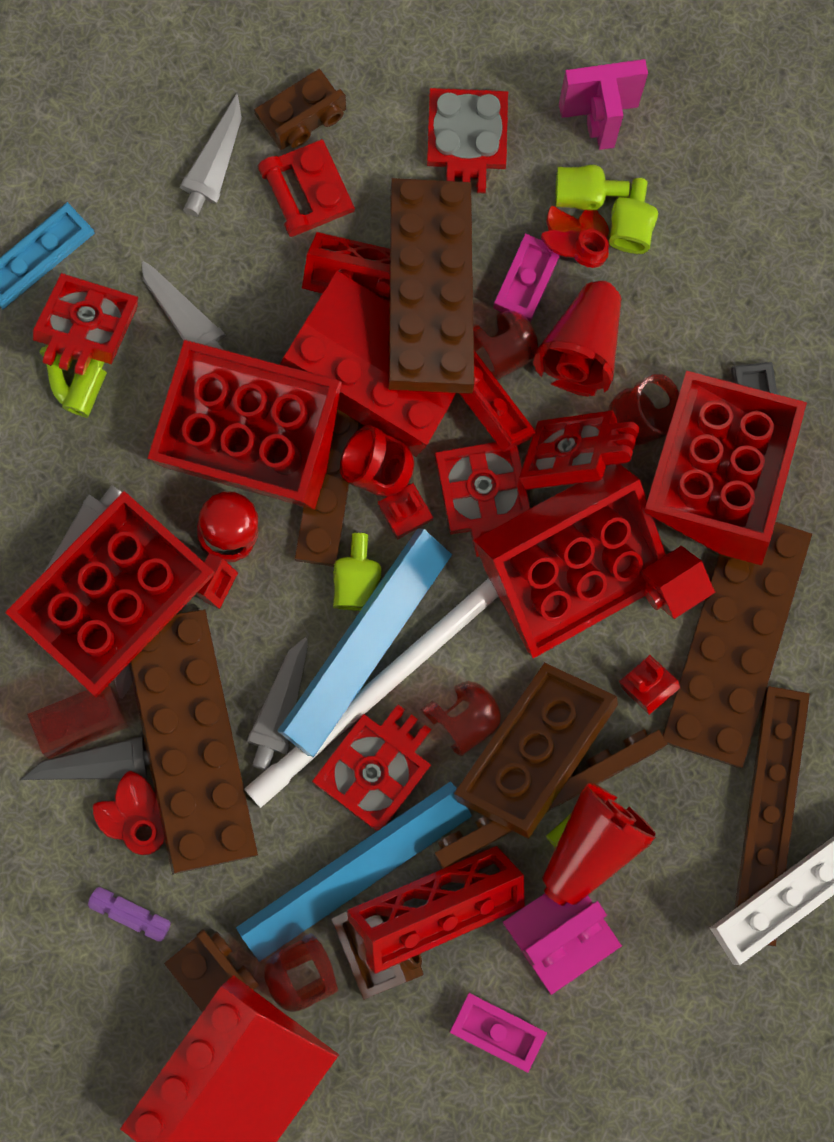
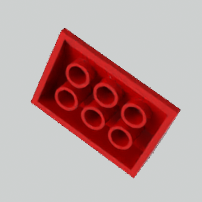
M338 270L279 364L341 381L337 409L364 426L372 425L377 427L384 434L401 441L409 447L412 455L415 457L428 445L456 394L450 392L389 390V302Z
M184 340L147 459L166 469L315 510L327 471L342 382Z
M686 370L644 513L721 555L762 566L770 544L807 402Z
M613 464L606 467L602 480L577 483L473 540L492 585L529 655L533 659L645 596L643 589L647 585L640 571L666 555L653 517L644 513L647 499L640 479L621 464Z
M123 491L5 613L91 694L97 697L216 573L129 494Z
M233 975L219 988L120 1130L136 1142H277L339 1054Z

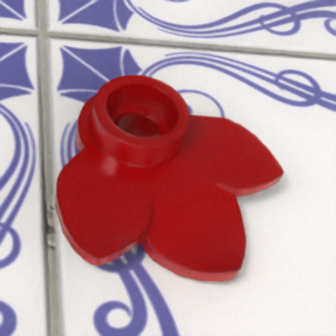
M551 206L546 219L549 231H545L541 235L545 245L554 253L574 258L583 266L596 268L603 265L609 255V243L607 240L609 228L597 210H585L577 219L555 206Z
M132 771L124 774L118 784L115 801H102L93 804V815L99 829L109 838L123 840L131 852L138 855H150L162 847L165 838L156 794L146 779ZM141 826H149L152 830L151 837L146 841H140L136 838V831Z

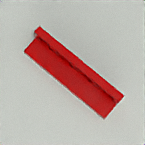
M316 232L306 256L302 289L323 293L338 270L389 302V248Z
M495 846L348 909V921L364 939L366 963L376 974L525 907L524 875ZM493 863L501 870L493 875L478 873V870ZM450 882L465 884L464 888L457 891L441 889L443 885ZM413 898L428 900L427 904L418 908L403 906L404 902ZM374 915L389 917L388 921L372 928L365 919Z

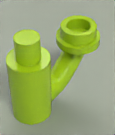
M48 345L40 349L39 353L43 357ZM57 355L52 366L46 364L51 390L58 402L62 404L64 410L88 418L107 374L102 369L105 362L91 359L84 376L75 373L71 385L68 386L62 369H59L61 355Z

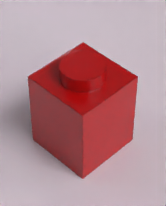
M682 545L640 571L647 585L643 592L650 605L655 610L661 608L673 619L715 593L703 562Z

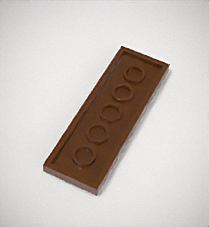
M392 178L390 188L389 390L472 394L474 388L471 182Z
M775 522L762 566L718 554L710 580L715 593L704 600L679 680L680 689L675 693L663 732V737L668 745L739 769L743 768L812 533Z
M206 610L176 614L129 663L172 875L258 856Z

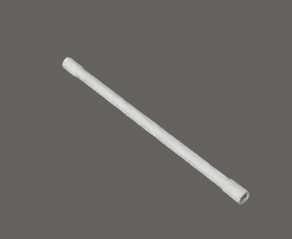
M488 578L358 692L314 757L307 756L299 748L294 747L280 761L269 766L245 787L244 790L260 808L288 785L293 776L499 596L490 579Z

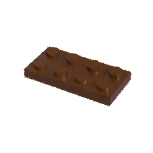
M544 662L455 791L456 801L529 839L618 706L617 696Z

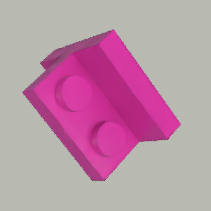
M641 59L565 70L559 100L561 118L587 115L590 138H597L599 150L615 148L624 116L623 109L639 107L648 76L646 60Z
M544 893L502 922L550 995L622 947L604 920L608 915L599 902H592L589 896L577 905L566 903L565 906H561Z

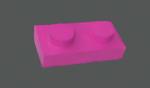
M525 233L494 302L493 309L530 324L560 255L551 251L543 240Z
M471 993L467 994L449 1032L529 1073L547 1035V1032Z

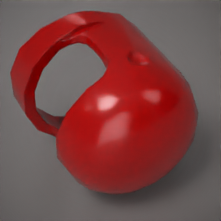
M366 425L353 434L348 440L340 460V473L345 481L378 496H393L402 491L409 483L414 470V458L409 447L396 438L384 434L383 431L372 425Z
M223 491L212 495L203 504L199 513L197 539L201 549L207 555L209 553L223 558L226 562H236L247 557L258 538V513L254 504L246 496L237 492ZM205 540L212 546L222 550H235L243 547V550L234 555H222L213 551L205 543Z

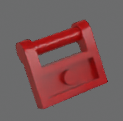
M323 139L279 157H268L258 164L262 178L268 180L286 219L284 226L289 237H294L355 212L352 200ZM289 169L293 170L311 213L306 215L300 214L282 172Z

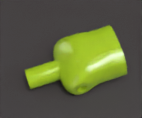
M597 165L557 167L555 207L597 210L603 205L606 196L629 197L630 182L606 180L603 169Z
M643 178L632 180L629 198L619 197L613 204L609 244L623 252L644 254L648 252L651 246L652 232L658 218V210L656 207L645 202L648 182Z
M352 533L350 557L339 558L335 561L333 571V608L361 611L380 583L381 565L376 561L367 559L368 534Z

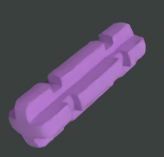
M97 887L93 891L88 902L90 909L103 915L106 912L109 914V918L137 932L145 931V936L156 941H162L167 935L171 924L169 920L157 914L152 916L149 910L120 896L115 898L113 897L114 893L104 888Z

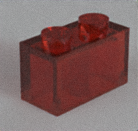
M110 684L97 697L88 690H85L27 714L41 752L49 759L129 727L115 690Z

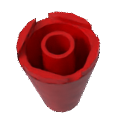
M606 281L587 283L536 350L533 361L536 372L541 377L546 372L549 376L559 379L552 382L551 385L586 397L595 396L596 391L599 389H603L604 393L609 390L614 377L622 301L620 293L611 283Z
M588 783L581 791L542 877L546 885L544 889L545 894L561 906H565L566 903L577 905L648 848L656 838L654 837L656 835L655 831L631 807L625 809L615 802L617 799L615 795L593 783Z

